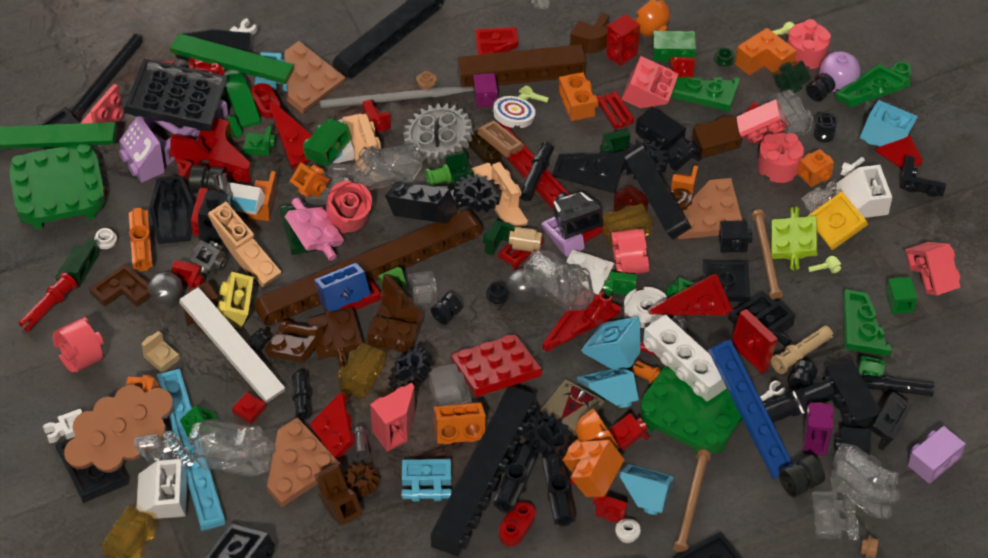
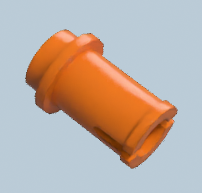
M639 360L635 362L636 365L632 368L634 375L648 380L651 385L661 372L659 367L653 368Z

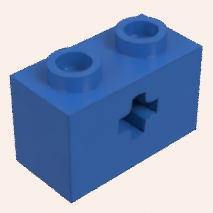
M357 263L314 279L320 303L328 312L339 310L352 302H359L364 297L370 295L365 272Z

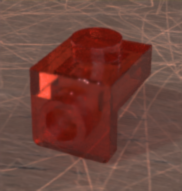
M628 185L625 189L619 190L615 194L613 210L619 212L626 206L642 218L648 214L649 201L645 194Z

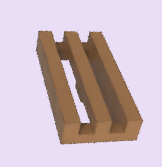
M492 121L478 129V134L507 158L511 156V153L514 155L517 153V150L519 152L523 150L524 144L496 121Z

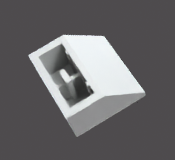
M880 165L858 167L834 185L836 194L842 191L864 218L889 214L892 195Z
M181 459L156 461L138 474L137 520L186 516L188 472Z

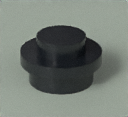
M495 282L487 289L486 297L491 303L501 304L509 298V291L503 283Z
M263 329L260 332L257 330L249 339L252 350L256 349L260 352L266 346L270 339L267 331Z

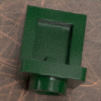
M628 129L604 134L602 144H600V152L617 153L623 151V148H628L630 143Z
M463 151L445 156V163L449 167L454 185L456 181H459L460 177L466 179L468 174L474 177V171L468 165L466 152Z
M495 220L489 231L486 230L483 236L485 253L494 255L501 240L509 242L510 231H515V226Z

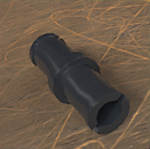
M296 372L292 375L294 389L292 400L295 402V416L300 419L301 414V420H306L311 417L309 407L311 393L307 387V374Z

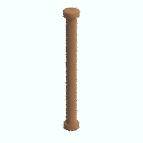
M757 209L751 215L757 227L770 287L769 297L773 301H777L783 297V292L779 289L764 222L765 212Z
M699 449L696 454L698 460L678 540L674 542L673 549L678 553L687 551L689 547L687 541L707 461L711 458V453L705 449Z

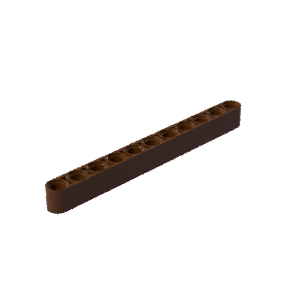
M462 211L453 215L447 224L436 222L258 298L253 307L264 325L271 326L277 324L282 320L321 305L314 279L357 263L365 272L367 281L372 279L375 282L379 280L378 275L396 267L403 270L477 238L482 233L483 227L471 211Z

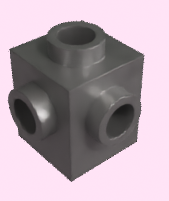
M200 240L199 244L194 248L190 260L201 266V272L207 275L209 271L217 274L218 270L220 271L224 267L227 254L221 251L222 246L210 241L207 244Z

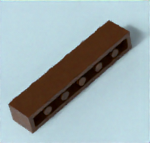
M582 44L457 57L460 87H473V75L494 73L496 86L558 80L561 76L581 72L585 75L586 69Z

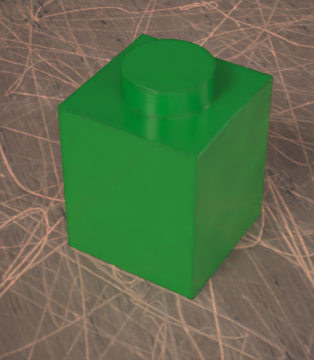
M896 277L888 280L886 297L891 314L914 312L917 295L911 277Z

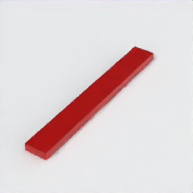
M497 122L500 126H502L505 130H507L510 134H512L515 138L518 139V137L507 126L501 124L500 122ZM524 145L523 150L520 152L517 150L516 154L513 155L511 153L510 157H504L526 179L532 166L531 161L535 156ZM547 169L544 170L535 191L554 211L553 203L557 196L561 193H566L568 196L570 194ZM599 227L582 233L584 243L599 236L602 233V229Z

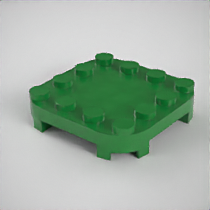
M88 143L37 151L22 156L17 155L12 158L9 174L20 223L24 222L25 224L33 225L34 229H43L42 223L86 215L87 220L95 218L96 212L103 206H106L98 159Z
M664 366L641 401L640 414L643 421L649 427L648 431L652 433L656 429L694 448V455L697 454L699 449L708 450L711 454L719 451L721 454L727 448V442L742 421L727 388L707 402L701 396L696 395L692 387L685 381L680 380L669 366Z

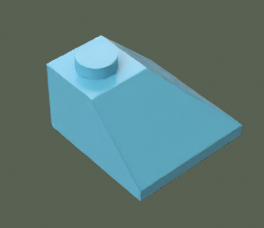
M878 100L867 118L860 139L865 140L870 145L880 147L906 138L918 116Z
M639 317L602 323L581 349L582 352L611 369L631 367L640 354Z
M625 368L609 369L577 377V381L610 403L618 405L619 408L632 406V402L639 400L634 373Z
M628 464L620 473V478L638 507L644 508V512L653 515L664 511L675 476Z

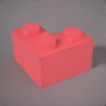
M926 242L905 249L910 271L921 272L926 294L937 296L961 288L959 282L960 274L954 262L955 253L950 244Z

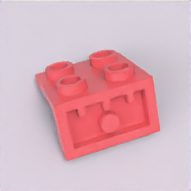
M113 84L81 123H116L121 120L123 109L118 85Z

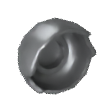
M521 268L513 271L506 278V288L509 294L513 295L516 302H531L541 294L540 279L532 270Z
M162 272L154 275L148 285L149 294L158 305L166 304L169 308H173L179 304L183 296L182 281L173 273Z

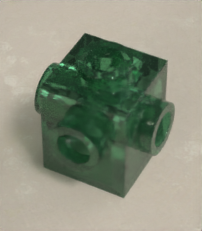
M803 60L786 62L780 65V70L773 74L776 85L781 93L789 91L791 94L796 93L802 89L803 84L811 80Z

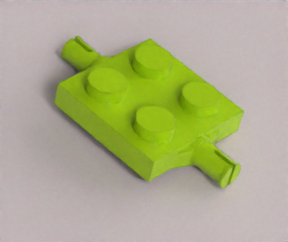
M794 207L790 208V218L772 220V258L790 260V269L795 271V268L799 270V259L808 256H818L817 217H799L800 209L798 207H795V212Z

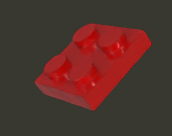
M745 309L739 313L731 341L735 349L760 373H763L769 368L778 338L757 317Z

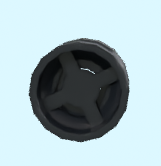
M821 73L815 78V81H812L806 87V91L812 100L821 102L827 94L835 89L836 84L830 75Z
M820 113L816 117L813 135L816 140L827 143L835 137L837 118L831 113Z
M446 293L441 298V302L436 303L431 308V314L437 322L447 325L452 320V316L457 315L463 309V306L455 295Z
M798 361L795 364L794 373L790 376L789 387L794 390L813 385V380L818 373L817 367L808 361Z

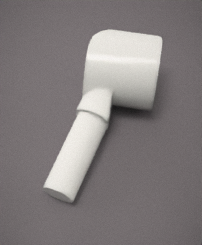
M861 157L852 165L844 162L842 165L843 170L840 174L843 176L849 175L865 159Z
M773 381L769 386L770 390L760 396V399L763 402L773 395L782 397L786 393V389L781 388L775 392L776 387L781 383Z

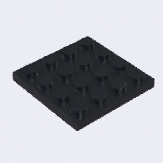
M143 58L124 106V113L210 132L227 83V76Z

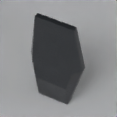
M207 29L180 33L250 52L251 34L247 32ZM175 55L177 59L189 62L188 57Z
M168 176L157 178L149 210L158 244L185 242L191 239V218L194 203L183 176Z

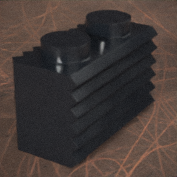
M653 106L636 120V134L642 139H647L650 143L655 141L656 147L662 145L663 151H667L682 137L685 138L686 127Z

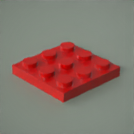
M516 334L507 335L492 342H484L479 346L462 349L457 353L451 354L453 365L475 397L542 376L541 367Z

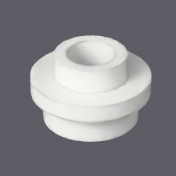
M103 228L97 231L94 240H97L98 248L110 249L117 243V236L111 229Z
M623 519L616 525V535L622 542L631 543L639 537L640 526L635 520Z

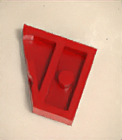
M516 27L475 29L477 55L509 52L518 48Z
M341 392L309 424L330 453L337 459H340L356 443L354 432L351 429V415L347 413L345 402L348 401L346 394Z

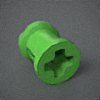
M447 164L433 170L425 169V178L428 186L444 182L448 184L452 181Z

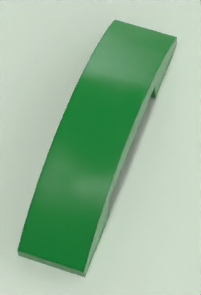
M224 68V76H227L225 91L240 128L244 129L261 124L253 97L242 72Z

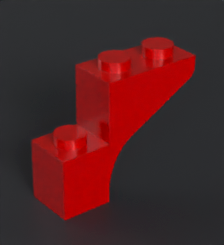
M215 117L210 132L200 131L199 137L203 140L202 144L208 151H211L208 156L209 170L211 167L225 168L226 177L250 183L252 180L250 162L228 142L231 138L230 121Z

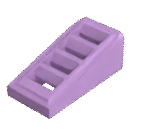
M555 217L541 223L542 228L566 257H569L572 249L576 251L584 249L582 234L564 239L559 227L553 229L558 226Z

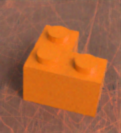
M766 28L737 46L735 65L749 76L765 66L777 77H781L794 69L797 50Z
M610 440L573 442L568 448L563 461L573 473L571 479L585 497H604L623 464L624 458Z

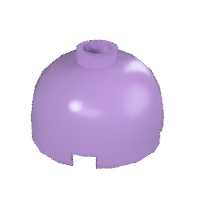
M838 51L828 54L822 60L818 75L821 73L830 75L836 84L832 92H836V89L840 90L844 86L856 81L860 77L861 68L858 60L853 55Z

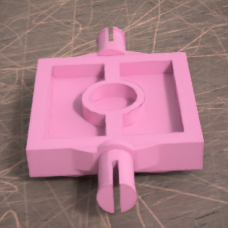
M300 198L293 199L291 203L296 210L288 211L285 218L305 249L321 250L329 261L334 260L337 255L331 247L341 246L344 239L338 229L327 218L326 211L323 207L306 208Z

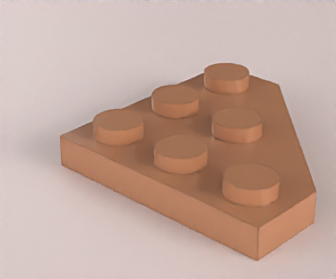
M300 41L285 50L284 62L294 64V71L286 83L287 102L302 114L345 82L346 77Z
M731 178L709 180L693 197L692 205L688 206V210H683L692 228L677 238L689 239L718 236L720 221H742Z
M298 418L278 429L267 483L268 493L281 507H284L316 486L315 474L334 464L338 465L341 469V464Z

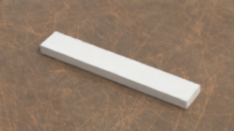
M199 287L180 299L179 303L266 404L285 391L283 384Z

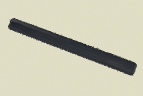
M135 33L131 36L71 108L70 112L77 121L143 43L141 35Z

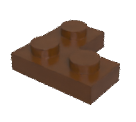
M123 264L89 288L90 294L104 307L122 294L136 307L151 297L148 290L149 284L126 264Z

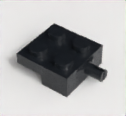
M764 292L729 313L728 319L736 326L739 313L747 309L778 338V341L784 347L789 346L792 342L783 332L794 325L795 314L780 300L775 303Z

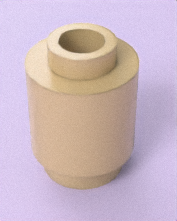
M515 227V231H510L509 244L513 245L512 249L534 252V250L540 251L542 233L537 232L535 229Z

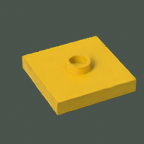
M842 191L808 215L817 217V233L831 250L837 248L868 225L866 219Z

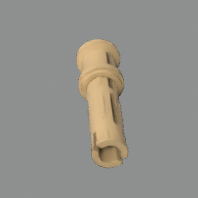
M823 326L800 343L789 345L781 354L772 356L771 364L775 371L779 374L786 373L789 367L803 360L805 355L832 339V330L828 326Z

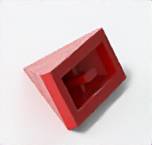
M910 134L906 138L880 147L878 146L875 149L876 153L902 170L904 169L906 156L915 157V166L919 167L923 163V159Z

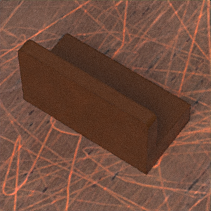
M384 274L380 298L395 317H417L419 308L389 274Z

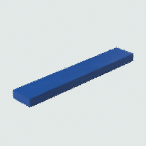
M730 339L710 348L708 352L772 480L779 477V470L792 464V461Z

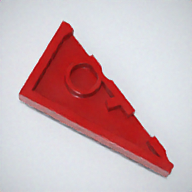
M269 103V109L291 169L298 168L300 163L306 165L316 163L306 159L303 150L305 140L312 135L276 103Z
M712 274L652 306L647 311L649 315H729L733 309L717 274Z
M582 290L543 342L542 350L548 352L618 316L621 313V306L612 303L610 309L603 310L597 320L591 322L590 318L598 306V296Z

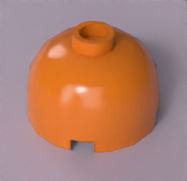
M651 0L637 12L638 17L635 21L640 24V35L652 37L653 31L668 30L667 25L671 19V12L664 0H658V2Z
M594 409L585 413L578 420L575 429L578 439L575 442L610 440L615 448L619 449L615 439Z

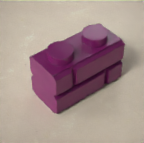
M809 404L803 430V453L820 456L827 455L833 430V406L831 404Z

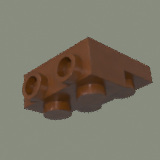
M380 304L376 316L372 318L367 333L368 345L392 349L398 352H407L409 348L413 351L424 321V312L418 311L417 317H395L386 305Z

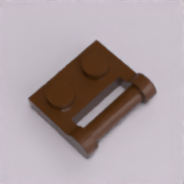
M282 320L279 324V330L265 347L264 351L270 357L304 363L322 339L324 330L321 326L314 325L313 327L292 324L288 320ZM295 333L300 335H306L309 337L305 339L300 337L289 336V334Z

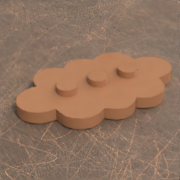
M126 385L117 391L114 398H101L96 402L93 411H85L75 418L73 431L76 437L69 441L65 447L64 456L71 467L76 469H85L94 464L98 470L107 473L118 470L122 466L124 459L135 460L140 458L146 446L159 444L165 437L166 427L163 420L172 413L174 408L171 394L161 388H154L144 393L138 386Z

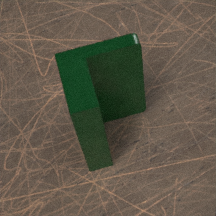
M88 238L83 247L75 245L56 274V281L60 279V274L64 272L69 274L76 281L77 287L80 288L99 256L97 240Z

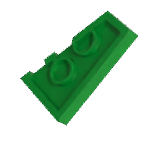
M879 64L860 76L856 81L835 92V100L853 107L910 87V79Z

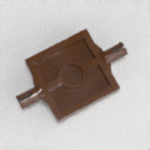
M323 306L325 314L308 319L309 327L314 325L321 326L324 330L322 339L315 347L318 360L337 357L339 366L344 368L342 361L344 360L345 367H347L349 362L346 354L363 348L353 309L350 307L328 312Z

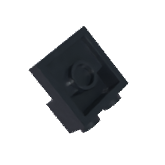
M230 524L204 558H272L275 545L268 533Z

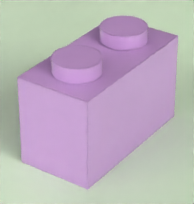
M943 426L937 432L932 431L921 445L916 444L911 449L908 466L930 484L962 457L966 444Z

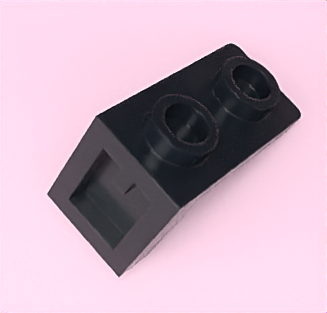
M906 156L900 188L912 193H926L931 197L943 196L946 184L916 178L918 166L914 165L915 157Z

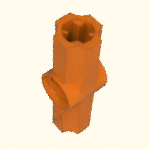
M134 208L133 211L129 212L133 269H137L140 272L148 271L150 267H153L149 215L147 210Z

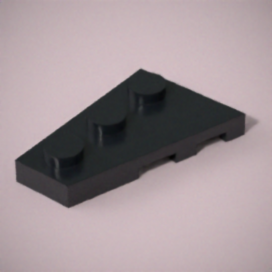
M620 151V153L600 152V154H559L552 175L555 178L616 194L626 162L624 156L628 154V151Z

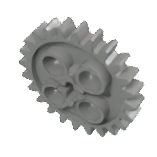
M438 103L434 109L429 105V110L421 109L422 114L414 113L415 120L408 119L409 125L405 126L406 132L403 133L404 142L409 153H413L414 158L419 157L421 162L427 158L429 164H431L433 159H436L437 164H439L441 159L444 158L445 160L446 155L463 152L462 147L468 148V141L473 140L471 136L474 134L473 126L468 114H464L462 108L457 111L456 105L449 109L448 103L443 108ZM438 120H439V126H440L439 130H438V128H437V121H438ZM438 133H439V139H440V146H439V147H438V141H437Z

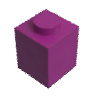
M494 73L473 75L476 108L494 106L498 92Z

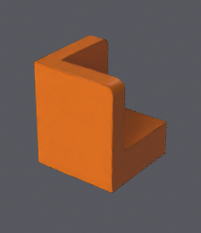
M694 165L691 176L679 173L674 174L671 190L685 189L690 191L693 197L698 166Z

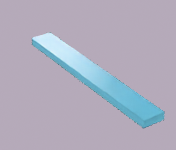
M176 369L157 374L159 384L171 394L174 402V408L168 417L180 458L188 472L187 483L201 531L226 525L199 432L193 438L187 437L180 422V419L192 409L181 371Z

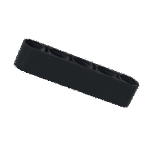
M642 144L624 156L669 237L674 240L692 227L645 145Z

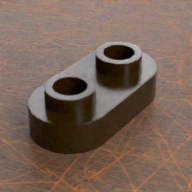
M478 130L473 131L474 134L471 135L473 140L469 141V147L485 164L490 163L492 165L502 160V153L478 134Z

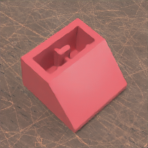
M640 56L631 72L621 99L638 108L668 104L678 73Z
M776 99L736 117L740 136L753 144L761 143L766 134L783 133L785 128L789 127L781 103Z
M412 383L405 387H399L393 393L380 397L370 404L372 433L387 452L408 441L415 417V394Z

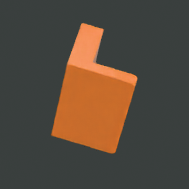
M271 171L269 181H255L254 187L262 189L265 199L264 204L256 215L247 213L248 219L270 221L278 189L276 171Z

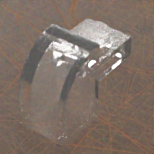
M433 271L408 274L411 297L415 305L418 307L436 304V283Z

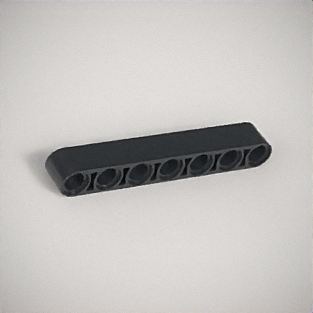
M407 0L341 51L333 60V68L348 78L355 77L438 12L443 6L444 0Z

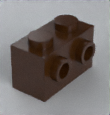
M725 116L720 117L710 123L702 122L694 127L691 136L692 140L700 147L699 153L702 158L741 148L743 141L735 116L728 118Z

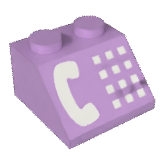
M136 117L119 141L121 147L119 155L123 162L128 163L131 174L137 176L142 183L165 173L160 142L142 117Z

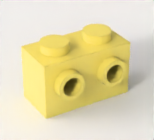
M235 272L230 273L227 282H222L219 294L223 298L222 301H219L217 309L233 328L241 329L248 316L254 277Z

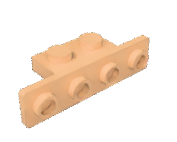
M367 114L343 117L342 121L348 125L352 136L351 143L354 149V159L362 181L366 182L383 178V171L378 160V150H381L379 138L374 137L375 127L373 122H369Z
M500 162L492 164V166L490 163L471 168L474 171V176L475 174H478L480 177L487 176V180L494 179V184L500 185L499 189L502 190L500 204L496 205L494 210L501 221L515 227L528 225L527 218L519 208L521 190L512 181L509 171L505 170Z

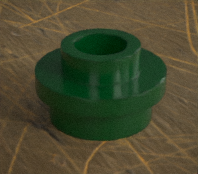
M720 48L714 55V61L719 66L728 67L734 63L735 55L729 48Z

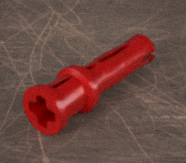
M61 273L60 279L53 286L47 288L46 295L18 321L20 327L25 325L27 321L29 322L23 328L24 331L30 332L56 303H62L65 299L64 296L71 289L77 288L76 281L69 274Z

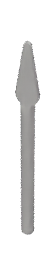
M443 87L320 100V107L331 108L363 104L362 101L371 100L372 103L441 97L473 91V87Z

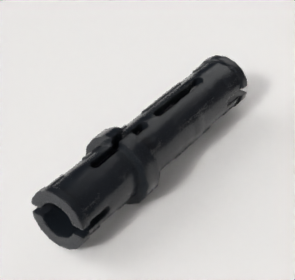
M548 142L541 143L537 155L531 161L532 166L521 188L520 199L527 202L532 200L541 176L549 166L548 161L554 150L552 144Z
M862 374L864 381H871V383L865 382L868 389L882 390V393L891 391L932 397L934 390L924 389L934 388V382L890 378V375L885 374L883 377Z

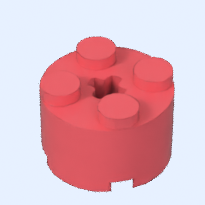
M808 19L803 23L796 24L789 30L787 43L797 50L794 64L796 67L809 66V69L818 68L822 60L828 55L831 34L823 26L817 24L815 20Z
M775 133L764 136L760 144L757 163L758 171L763 177L766 175L770 177V181L776 183H785L794 179V176L798 173L799 162L803 158L804 153L803 145L798 140V136L794 133Z
M352 181L339 182L332 187L328 195L325 208L327 218L340 233L345 234L360 230L369 219L372 196L369 190L360 183L358 185L351 183Z
M643 228L612 232L614 260H616V263H619L616 264V271L628 274L648 273L649 261Z
M86 317L53 332L55 348L60 347L62 352L58 356L70 372L81 371L104 359L101 345L104 344L103 338L99 332L95 333Z

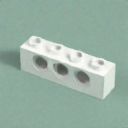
M664 315L645 328L643 340L645 347L649 351L654 352L665 366H669L680 380L685 381L692 387L696 395L701 396L708 402L726 389L710 354L667 315Z

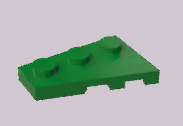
M677 77L670 98L730 112L740 84V78H733V81H722L720 77H714L713 80H702L700 77Z
M845 289L842 294L845 349L890 356L892 348L885 341L883 328L878 325L875 318L877 314L868 293Z

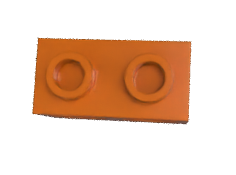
M584 73L559 77L558 92L570 121L595 117L598 99L596 95L592 94L591 82L586 80Z
M471 403L434 407L433 431L437 444L481 440L485 432V413L482 404Z

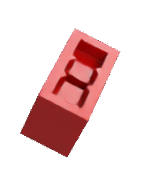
M624 14L608 25L606 56L611 61L622 66L638 55L640 24Z

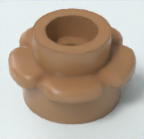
M425 71L416 77V81L420 89H432L435 87L437 77L435 74Z
M871 535L868 537V540L863 539L861 554L866 555V558H876L879 539L871 538Z

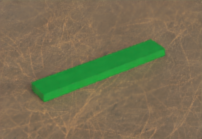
M180 33L170 47V52L209 64L218 63L224 68L282 84L287 83L294 71V64Z
M115 122L0 127V149L64 147L80 145L81 143H88L90 146L114 145L117 125Z

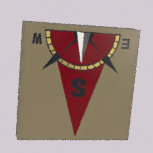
M565 379L539 413L541 414L543 411H546L548 416L554 413L556 419H563L562 424L569 426L567 431L577 436L575 429L578 420L592 409L598 414L605 406V400Z

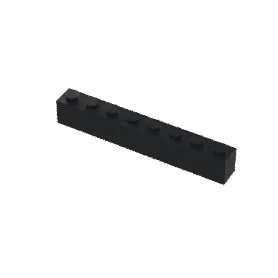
M513 386L508 387L431 532V547L457 557L462 549L468 547L472 529L476 530L478 528L482 510H487L492 491L496 492L499 487L500 475L502 472L505 473L506 467L510 464L509 458L511 454L515 455L519 447L520 437H524L527 433L523 430L526 425L525 422L538 410L536 394Z

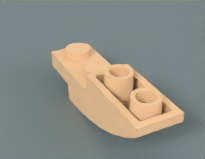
M224 202L208 213L222 241L247 275L251 273L262 287L281 275L279 268L253 239V232L227 202Z

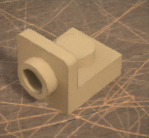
M160 331L148 336L141 344L144 358L161 373L180 360L179 354L164 342Z

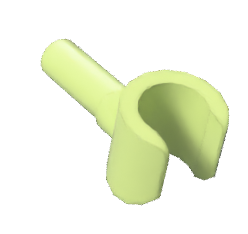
M787 22L783 28L772 32L776 35L785 33L789 35V30L795 24Z
M524 86L519 90V93L522 94L518 97L524 100L531 98L548 102L549 97L533 93L529 86Z
M830 256L824 263L808 267V271L813 272L829 268L831 273H837L841 270L839 266L841 262L837 257Z

